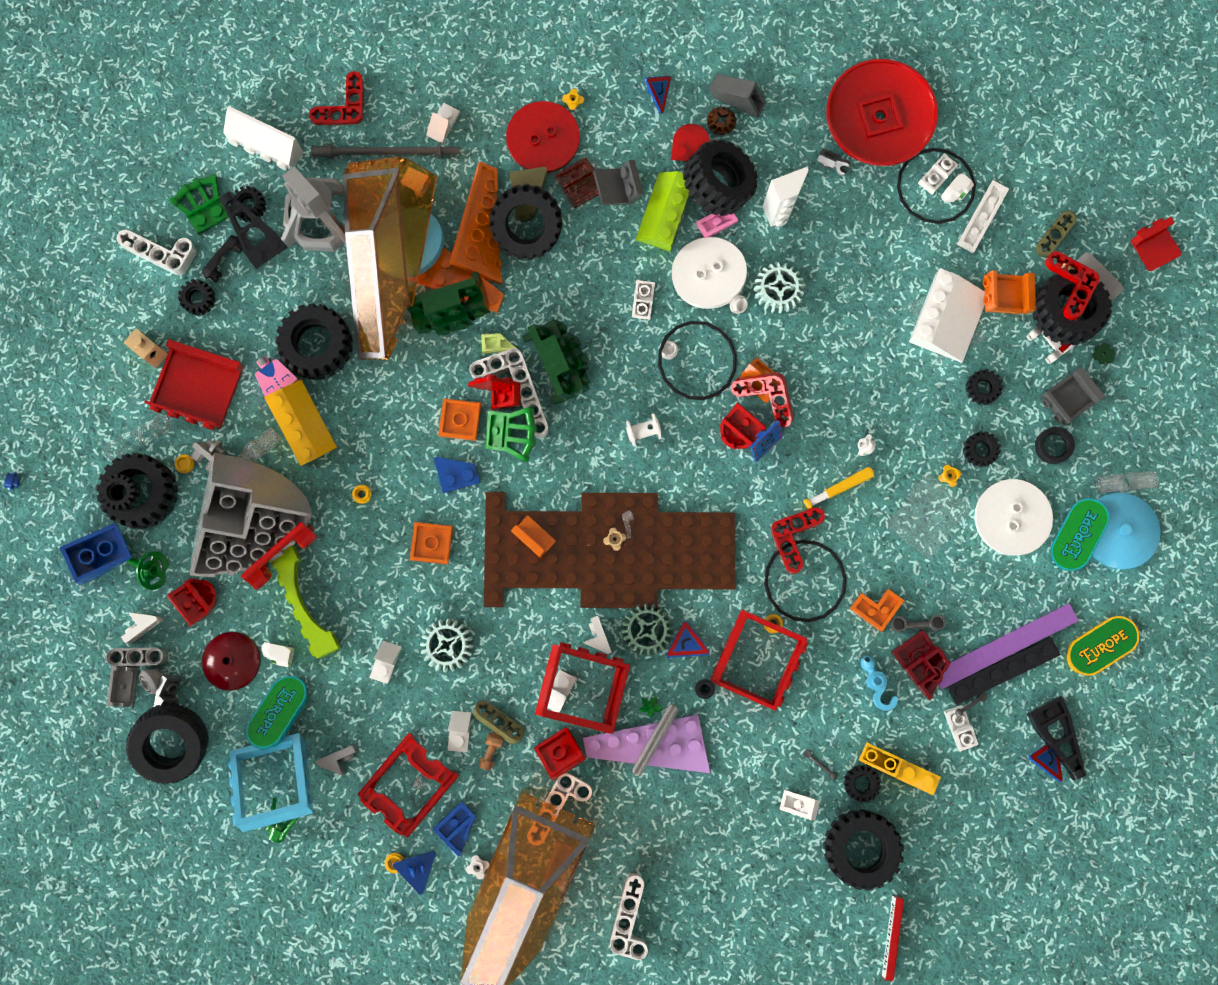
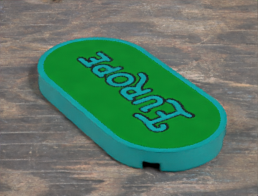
M1087 498L1076 502L1072 506L1050 550L1051 558L1057 567L1065 571H1076L1087 565L1109 524V512L1103 503L1096 499Z
M285 676L278 679L271 686L247 724L246 736L250 744L255 748L268 750L271 747L278 746L283 741L308 700L307 687L301 679L295 676Z

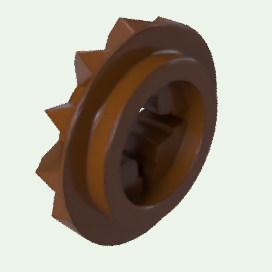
M720 106L713 108L708 114L707 125L713 133L726 135L735 128L737 118L729 107ZM719 116H721V118H726L725 123H723L722 121L718 122Z

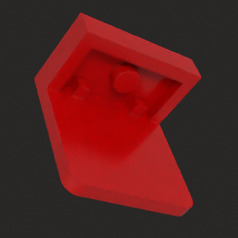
M1172 217L1165 220L1160 218L1152 223V227L1147 228L1145 226L1136 232L1137 236L1130 241L1148 271H1154L1181 256L1179 247L1167 230L1175 223Z
M489 374L486 375V378H475L474 381L468 382V387L492 391L491 410H502L520 405L521 382L513 381V378L505 377L500 379L497 378V375Z

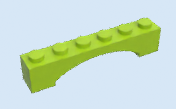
M294 544L283 551L284 554L272 562L270 561L273 569L278 571L279 576H277L280 585L286 589L285 597L288 603H292L295 609L293 615L296 621H300L303 627L300 630L303 637L308 639L310 643L308 648L313 657L316 656V659H321L340 650L341 647L334 631H326L310 615L302 600L298 585V565L302 560Z

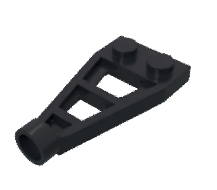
M232 191L219 199L228 213L244 254L256 269L287 249V246L278 234L237 200ZM232 201H234V204H233V205H231V206L228 205L229 203H231ZM240 212H244L251 219V223L244 228L239 225L236 219V215ZM253 227L260 229L265 234V239L256 246H252L247 237V231Z
M1057 696L1026 713L1036 733L1067 769L1071 779L1077 780L1084 777L1087 773L1084 769L1071 714L1062 696ZM1059 720L1063 725L1064 736L1057 740L1048 731V726ZM1066 741L1070 743L1073 752L1069 757H1065L1059 748Z

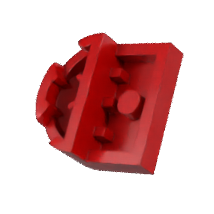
M697 124L681 126L673 137L671 160L688 161L702 144L710 141L707 131Z
M738 402L720 424L721 439L732 449H745L757 440L756 435L761 430L764 431L767 426Z
M191 578L184 581L182 586L169 593L167 598L191 627L211 613L216 602V591L210 582Z

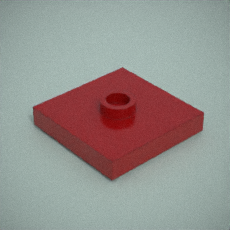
M567 726L534 747L552 781L586 760Z

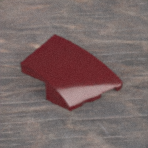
M922 629L892 650L891 653L917 688L930 701L951 662L939 646H935Z

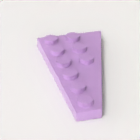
M693 715L673 719L648 765L710 773L699 716ZM658 723L614 731L613 734L604 733L584 737L587 758L636 764Z

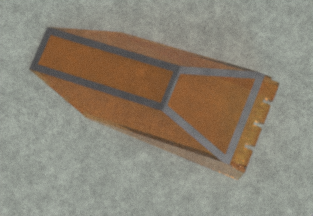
M401 156L350 162L343 175L345 236L357 358L361 360H389L398 340L394 338L400 324L404 325L406 320L402 319L408 305L413 306L438 176L408 158L403 160Z
M523 788L467 917L460 984L511 985L540 952L596 825V819L592 818V821L589 822L579 817L577 823L574 824L572 822L575 815L560 809L558 815H554L556 806L541 801L539 808L536 807L538 798L527 794L528 788Z

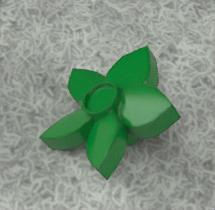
M657 697L652 698L650 702L642 698L644 706L639 709V712L648 711V715L653 717L654 712L663 710V707L657 704Z

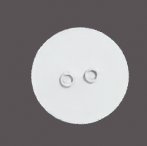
M716 237L700 238L690 242L679 251L672 265V281L676 292L684 301L699 308L712 309L730 303L741 293L747 278V266L740 250L729 241Z
M1008 479L993 484L980 496L975 508V524L980 537L990 548L1001 554L1019 556L1033 552L1047 540L1052 529L1053 514L1048 499L1040 489L1023 480Z

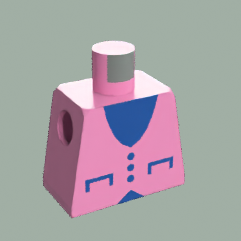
M263 356L256 362L261 370L256 372L255 376L265 396L299 381L278 359L270 362L266 356Z

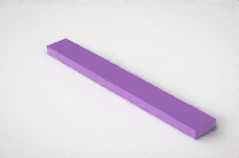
M1070 603L952 661L947 671L943 674L941 683L938 684L939 688L944 689L1078 622L1079 620Z

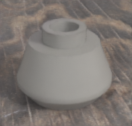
M156 669L143 670L139 675V681L147 693L156 694L158 684L164 674L161 670Z

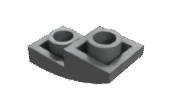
M162 675L155 695V707L161 704L172 703L176 705L179 699L174 695L182 680L180 676Z

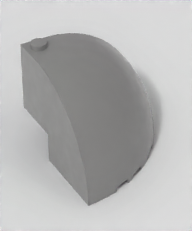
M214 453L198 519L190 575L215 577L217 574H228L232 576L237 572L247 570L300 522H303L306 526L308 525L312 511L306 496L289 479L268 467L246 459ZM292 540L272 559H270V561L272 562L279 558L281 555H283V551H285L289 546H293L296 543V541Z

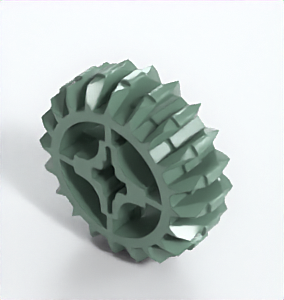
M644 604V610H641L640 606L637 605L636 609L638 612L635 613L631 609L630 613L633 616L625 615V619L629 620V622H622V626H626L627 629L621 630V633H627L628 635L623 637V641L630 640L626 646L629 648L633 644L635 646L632 650L633 653L637 651V648L641 649L639 652L640 656L643 655L644 650H647V656H651L650 650H653L654 654L657 655L658 647L662 651L665 650L662 645L663 642L666 645L670 644L666 637L672 638L673 635L667 632L674 628L672 626L667 627V624L671 623L672 620L668 619L665 621L664 618L668 615L667 612L663 615L659 614L662 611L661 607L656 612L654 611V604H652L651 610H648L647 604ZM652 614L657 618L653 622L647 623L640 615ZM636 620L640 626V632L633 638L631 625ZM655 623V625L650 630L652 633L651 635L646 633L645 635L643 634L641 637H639V635L642 634V631L644 630V625L648 627ZM660 623L663 625L661 640L657 638L654 632L655 627ZM643 637H648L655 645L642 646L637 642Z

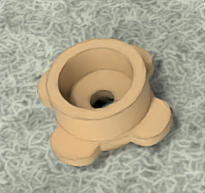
M611 528L603 542L605 545L613 547V550L618 551L621 548L622 542L626 540V535L618 532L616 528Z

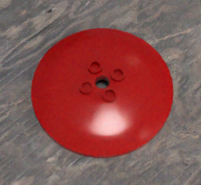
M872 59L852 66L836 80L827 100L826 118L828 128L835 142L849 156L869 165L892 166L912 159L925 148L932 138L937 125L938 107L929 83L915 69L895 60ZM881 112L885 118L880 120L876 118L875 114Z

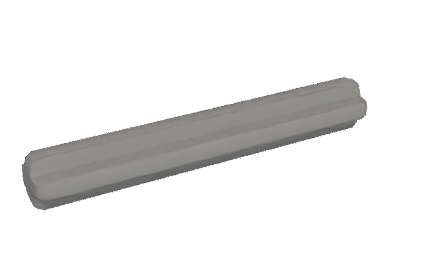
M670 704L634 765L632 772L637 776H641L676 716L679 709L673 704Z

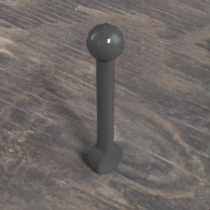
M980 693L976 700L962 709H957L955 711L956 716L961 717L963 712L978 702H984L987 699V695Z
M809 750L804 751V757L810 758L829 775L830 779L835 780L837 778V774L827 769L811 755Z

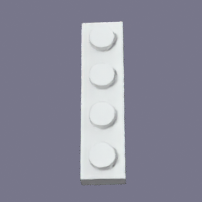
M992 180L956 245L974 253L1009 188Z

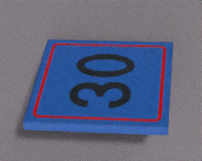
M778 420L766 432L761 430L756 435L758 439L750 446L755 462L762 458L783 437Z

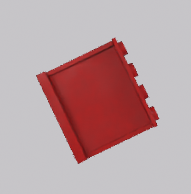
M168 339L166 347L169 348L168 355L150 401L145 400L144 403L149 405V409L154 412L161 413V410L168 412L167 415L178 419L181 416L186 418V422L194 425L197 422L203 423L204 428L212 431L215 428L221 429L244 365L238 361Z

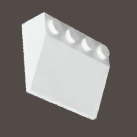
M940 268L934 276L909 342L962 363L984 308L983 299L985 291L959 275Z

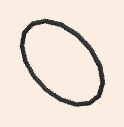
M938 148L922 150L912 159L906 161L898 174L897 190L901 203L911 215L923 222L942 224L954 221L967 212L975 196L976 183L971 168L963 158L949 150ZM933 151L948 153L960 160L969 171L974 184L971 199L965 209L953 218L940 221L925 219L914 213L904 201L900 188L902 173L908 163L920 154Z
M689 321L675 326L665 335L659 348L658 367L664 382L675 393L687 399L706 400L718 396L731 384L736 372L737 355L732 341L720 328L708 322ZM691 324L706 325L718 331L729 343L733 354V371L728 382L716 393L704 397L689 396L677 390L667 380L662 367V350L668 337L677 329Z
M808 540L795 541L796 545L801 543L817 545L830 552L838 562L843 576L842 593L835 606L825 614L810 619L799 618L784 612L772 599L768 587L769 568L775 557L779 554V551H776L765 570L764 586L768 599L779 613L794 621L812 622L823 619L838 608L845 595L847 578L843 564L832 549L819 542ZM790 543L785 544L782 547V550H785L787 547H790L792 545Z

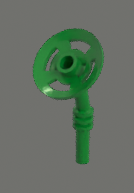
M151 551L144 554L139 561L133 556L130 560L126 561L136 568L137 580L143 588L156 590L165 584V575L169 563L162 553ZM152 556L150 561H147L143 564V561L146 558ZM158 559L160 560V562H161V564H162V571H161L160 564H159V562L157 561ZM156 577L160 578L155 584H150V580Z

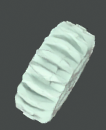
M778 262L776 267L769 264V270L764 267L762 269L763 273H758V279L754 281V284L757 286L753 290L758 292L755 294V298H761L758 302L759 305L764 302L766 303L764 306L765 310L771 306L772 313L775 311V308H778V313L780 314L783 307L786 312H789L790 307L794 309L796 303L801 302L800 297L804 295V292L801 290L805 288V285L800 284L803 282V278H797L800 274L799 271L793 273V266L787 269V263L780 267ZM775 275V282L764 285V282L769 277ZM783 276L787 277L791 282H786ZM777 285H780V288H782L781 291H779L778 287H776ZM794 291V294L789 299L783 301L784 293ZM767 293H772L776 300L769 297Z
M450 619L446 620V625H444L442 620H439V627L432 623L431 625L434 630L432 631L427 628L426 632L429 633V636L422 635V638L427 639V642L420 643V646H426V649L422 650L421 654L428 653L424 660H432L429 663L430 667L437 663V671L441 669V666H443L444 672L448 671V666H450L451 671H455V664L462 668L460 661L468 662L464 657L465 654L468 656L472 655L471 652H467V648H473V645L467 644V642L473 640L472 637L466 638L470 631L465 630L462 632L465 625L461 624L457 628L458 621L456 620L452 625ZM451 629L457 632L458 635L448 639L442 633V630ZM437 635L439 645L432 651V640ZM462 640V650L459 656H457L454 647ZM444 641L452 642L449 645L450 650L442 649ZM446 652L452 658V661L443 662L438 660L436 656Z

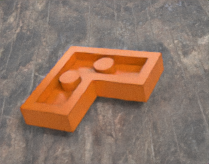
M889 589L885 591L877 604L860 593L849 609L882 632L904 600Z

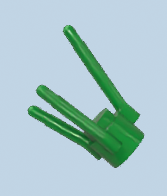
M276 797L273 798L271 810L276 809ZM298 818L287 820L285 823L280 822L268 825L266 831L269 832L268 838L274 842L281 843Z

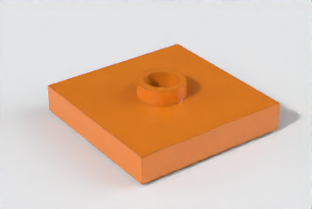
M443 398L438 436L477 441L482 404Z
M414 522L410 561L449 565L453 526Z

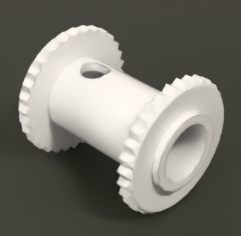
M654 413L651 414L652 420L633 426L630 425L629 421L626 422L627 434L634 447L636 446L635 440L655 434H657L658 439H661L660 424Z

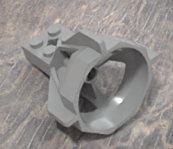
M295 166L290 168L282 175L286 182L283 185L289 192L285 196L283 218L285 230L281 237L282 241L288 248L298 242L305 251L335 252L343 244L346 245L345 223L342 226L330 210L332 195H343V184L338 179L305 178ZM347 190L350 230H357L359 203ZM305 218H320L332 235L321 239L306 237L300 234L302 220ZM350 241L351 251H352V250L354 249V247H353V245H352V243H351V241Z

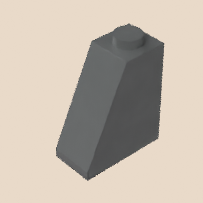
M717 74L710 85V92L714 99L759 118L766 102L756 82Z

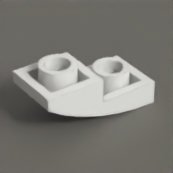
M944 153L918 184L933 195L958 167V164Z
M636 280L632 318L650 320L655 282Z
M963 705L944 711L959 751L978 745L974 729L969 723L966 711L963 712L961 717L955 714L957 709L964 708Z

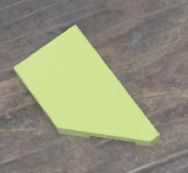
M500 333L481 334L483 354L501 353L509 349H517Z

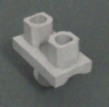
M209 440L207 444L204 441L201 443L195 442L192 446L195 450L191 458L199 463H202L207 458L209 462L205 469L209 472L214 453H225L221 449L223 442L220 440L216 442Z

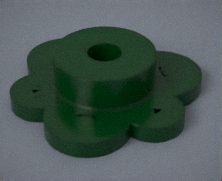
M1103 343L1101 346L1098 345L1095 347V352L1092 355L1093 359L1099 360L1100 364L1111 363L1114 360L1112 356L1114 350L1110 349L1107 343Z

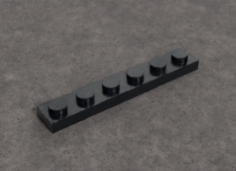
M1052 637L948 686L947 689L955 705L1061 654Z

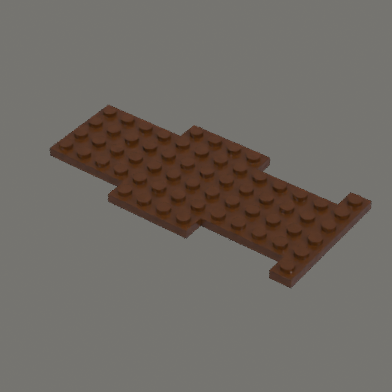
M486 492L484 607H503L504 588L581 589L580 608H636L637 605L640 608H644V604H647L648 608H651L652 604L655 605V608H658V589L735 590V513L658 512V493H582L581 512L505 511V492ZM527 515L556 540L541 558L511 532L515 525L518 526ZM611 528H616L618 532L626 535V540L622 542L621 548L618 551L613 550V547L605 545L603 542Z

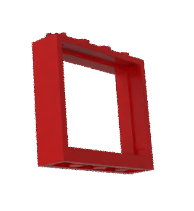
M741 609L710 681L776 711L777 707H781V704L784 702L785 697L782 695L785 689H789L793 679L790 677L793 671L796 672L799 668L801 661L798 659L801 653L804 654L807 650V638ZM747 618L798 640L772 700L721 678Z
M560 642V645H552L535 715L613 734L630 665L623 663L624 659L613 657L612 660L606 658L607 654L595 652V655L589 654V649L578 647L577 650L571 649V644ZM561 653L616 668L602 723L547 709Z

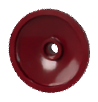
M226 632L216 636L208 643L202 655V669L205 677L213 686L222 690L233 691L247 686L256 677L260 667V653L256 644L248 636L238 632ZM227 657L230 658V663L228 665L225 664V659Z

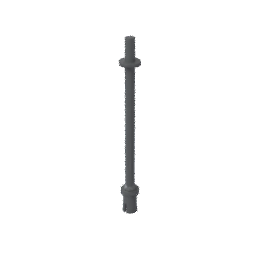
M438 142L437 147H335L333 144H328V146H311L312 157H328L329 159H333L336 155L438 154L439 159H442V154H460L459 146L442 147V142Z

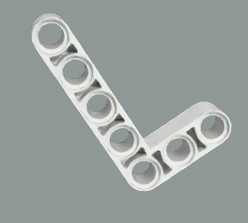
M515 348L475 361L470 365V373L473 379L486 378V375L489 374L498 376L510 371L513 381L521 382L520 401L523 409L535 407L539 410L536 415H533L535 425H543L545 430L542 433L535 432V437L540 439L547 436L549 431L548 425L520 350ZM513 355L520 357L515 363L510 361ZM494 362L502 363L500 368H492ZM477 368L484 369L481 375H475L474 371ZM518 373L526 374L523 380L516 379ZM525 390L532 391V395L528 398L523 397L522 393Z

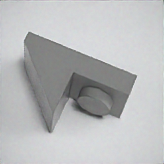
M351 745L315 762L318 766L339 775H345L346 773L340 759H343V762L354 758V753L358 752L356 745Z

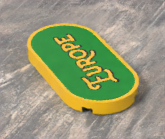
M1114 616L1106 619L1070 643L1067 651L1069 666L1073 671L1081 675L1091 676L1101 672L1137 647L1139 642L1138 628L1133 621L1123 616Z

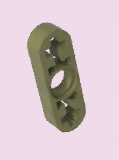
M1063 212L1038 242L1035 251L1040 257H1048L1074 226L1076 216L1073 212ZM1064 218H1070L1064 227L1060 226L1064 222ZM1052 230H1057L1060 233L1059 239H1054L1051 236ZM1048 241H1050L1051 244L1047 247V250L1043 252L1042 246H1044Z
M479 701L476 704L473 715L477 720L510 744H518L524 736V729L487 701ZM485 708L486 711L483 714L480 713V710ZM491 713H493V716L489 720L488 717L491 715ZM494 719H501L504 725L501 727L496 726ZM514 731L517 732V735L515 737L512 736V733Z

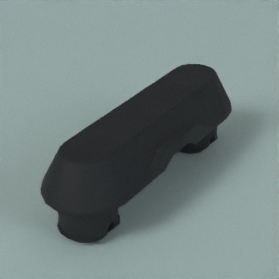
M231 235L202 269L206 279L210 278L217 282L219 279L216 276L219 278L222 276V273L216 269L221 257L232 249L237 253L242 252L240 249L242 246L237 236Z

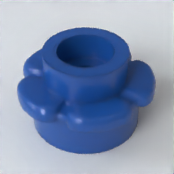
M17 472L7 473L4 487L10 488V490H13L14 487L18 488L20 477L17 476Z

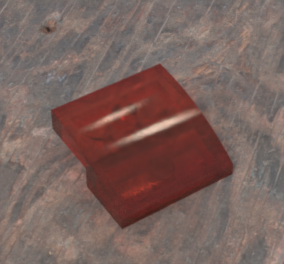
M586 157L554 175L574 209L599 195L593 174L595 169Z

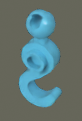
M864 656L861 659V667L869 673L866 682L868 687L875 691L873 695L874 705L883 711L892 710L897 705L898 698L892 696L887 705L881 703L880 697L885 691L887 678L882 672L876 671L874 657Z

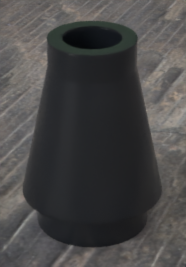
M702 679L696 684L695 692L698 697L708 699L713 696L715 686L710 680ZM707 685L709 688L707 691H703L701 687Z

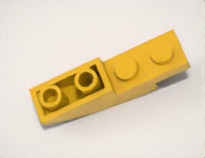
M867 742L859 758L860 762L931 795H934L941 779L940 776Z

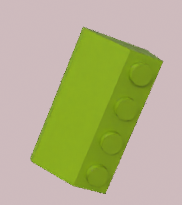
M682 172L658 173L635 239L636 241L669 252L671 251L690 197L688 194L689 190L684 185L686 180L683 179Z

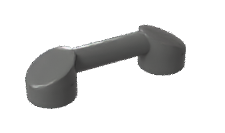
M934 615L929 621H906L904 617L896 616L892 619L890 625L896 633H901L905 629L929 628L933 632H938L946 626V620L941 615Z

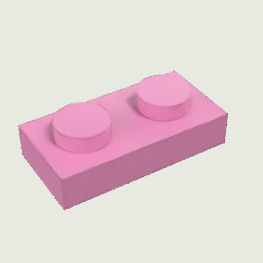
M720 213L718 215L710 214L697 221L696 225L703 237L707 238L738 223V219L735 214H728L727 216H720Z

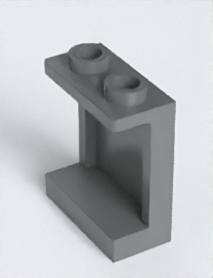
M1082 366L1041 395L1042 404L1047 409L1050 408L1056 422L1062 423L1063 426L1069 424L1073 419L1105 397Z

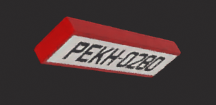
M896 895L892 896L882 977L886 981L892 982L894 981L904 899Z

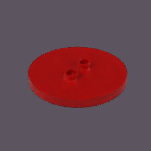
M538 101L525 105L513 115L507 127L506 142L510 155L524 169L546 167L547 173L562 169L574 158L579 147L580 132L575 118L566 108L553 102Z

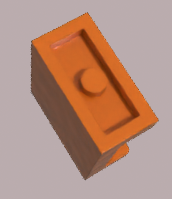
M992 270L984 275L983 286L985 296L983 303L985 305V312L1029 314L1036 310L1035 273H1026L1023 276L997 274V271Z

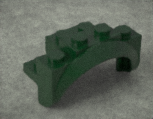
M478 271L471 273L472 278L418 295H414L413 291L407 293V298L402 299L403 305L411 314L415 330L419 334H427L434 330L438 335H447L453 331L467 329L468 326L474 325L473 321L476 318L490 313L486 290ZM464 297H469L465 303Z
M555 319L542 326L533 324L527 327L529 333L522 336L524 342L533 340L556 395L549 398L551 404L562 403L590 390L588 385L590 381L586 375V370L589 369L587 364L589 361L586 354L580 348L581 342L579 338L574 334H566L567 328L565 324Z

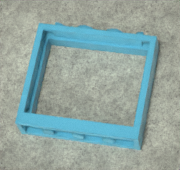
M300 733L285 736L278 746L271 747L268 750H260L251 745L230 751L228 766L232 777L229 778V782L233 789L231 803L235 809L232 819L234 826H237L242 832L314 813L306 744ZM293 747L299 803L245 817L241 760Z

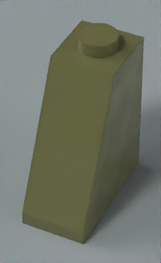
M546 167L509 172L512 188L516 185L530 184V186L536 185L544 190L547 179ZM529 204L519 205L515 207L516 218L521 220V222L531 221L532 218L536 217L538 209Z

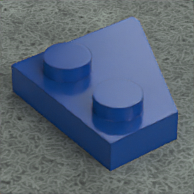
M434 457L443 493L480 483L475 464Z
M461 801L433 827V831L459 857L476 815Z

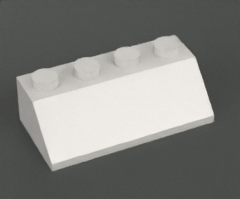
M230 106L227 108L223 133L231 145L235 147L241 145L246 152L252 155L257 153L266 162L272 160L283 170L296 166L303 150L295 137Z
M808 167L771 180L763 204V210L771 227L775 225L781 227L787 223L809 171Z

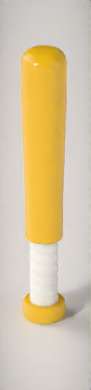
M866 467L827 488L823 493L811 499H804L803 503L807 510L811 509L815 504L827 498L830 499L871 479L874 476V471L872 468Z

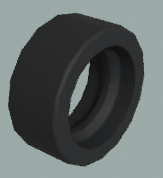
M1051 427L1044 430L1037 436L1035 441V451L1038 457L1049 464H1058L1067 460L1075 449V441L1072 434L1062 427ZM1058 435L1064 440L1066 448L1062 455L1051 456L1046 452L1044 441L1048 436Z

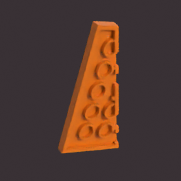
M480 161L475 171L449 264L470 273L478 271L480 277L497 284H502L500 248L498 247L499 244L494 242L493 234L489 227L490 214L497 201V168Z
M443 247L440 257L430 269L418 276L404 279L435 290L470 279L472 275L468 271L449 264L452 253ZM481 277L486 290L489 309L498 313L504 299V294Z

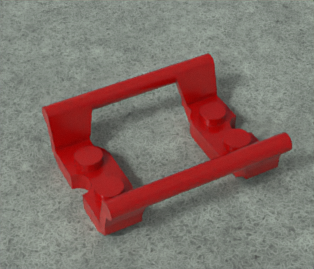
M300 522L240 576L254 589L259 590L272 576L271 570L266 563L292 540L296 541L301 548H306L317 538L314 528L310 523L306 526L303 522Z
M411 733L406 735L358 793L360 801L374 814L382 812L385 816L384 823L399 835H404L407 838L459 777L455 771L448 769L438 759L430 761L427 758L428 751L416 741ZM402 753L408 756L409 763L428 779H435L441 785L414 818L409 819L404 817L403 810L388 796L374 791L376 783Z

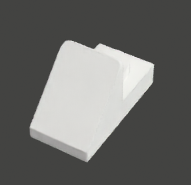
M443 103L437 114L433 112L426 136L443 144L460 115V111Z
M129 612L137 626L132 625L126 629V634L121 638L125 643L132 644L162 622L163 619L157 616Z
M599 617L591 618L592 623H589L592 635L597 634V637L583 643L606 654L612 653Z
M383 641L374 656L375 663L369 678L389 684L401 646Z
M561 670L558 671L548 704L549 709L556 712L561 711L577 678Z
M452 711L448 727V751L468 752L471 712Z
M784 790L780 810L815 821L820 801Z

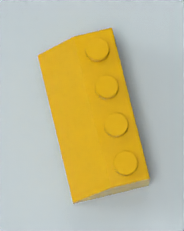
M302 379L264 397L300 466L337 448Z

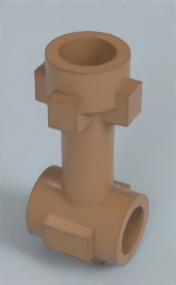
M494 732L488 733L485 744L489 746L484 759L480 758L479 767L488 771L494 766L492 758L496 747L501 748L503 738Z

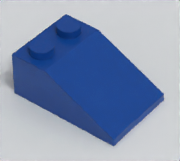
M117 523L59 547L75 583L79 585L102 576L132 558Z

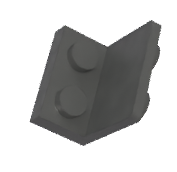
M628 160L620 169H595L593 171L602 205L634 204L644 195L635 160Z

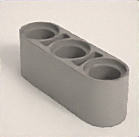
M1085 252L1076 260L1099 274V282L1102 281L1105 285L1104 289L1109 291L1110 296L1108 299L1113 301L1124 291L1121 283L1092 254Z
M114 648L108 651L106 661L111 666H157L165 664L169 656L164 648ZM137 652L141 654V659L138 662L135 660ZM156 652H159L161 655L159 661L154 659ZM117 653L121 654L119 662L115 659Z

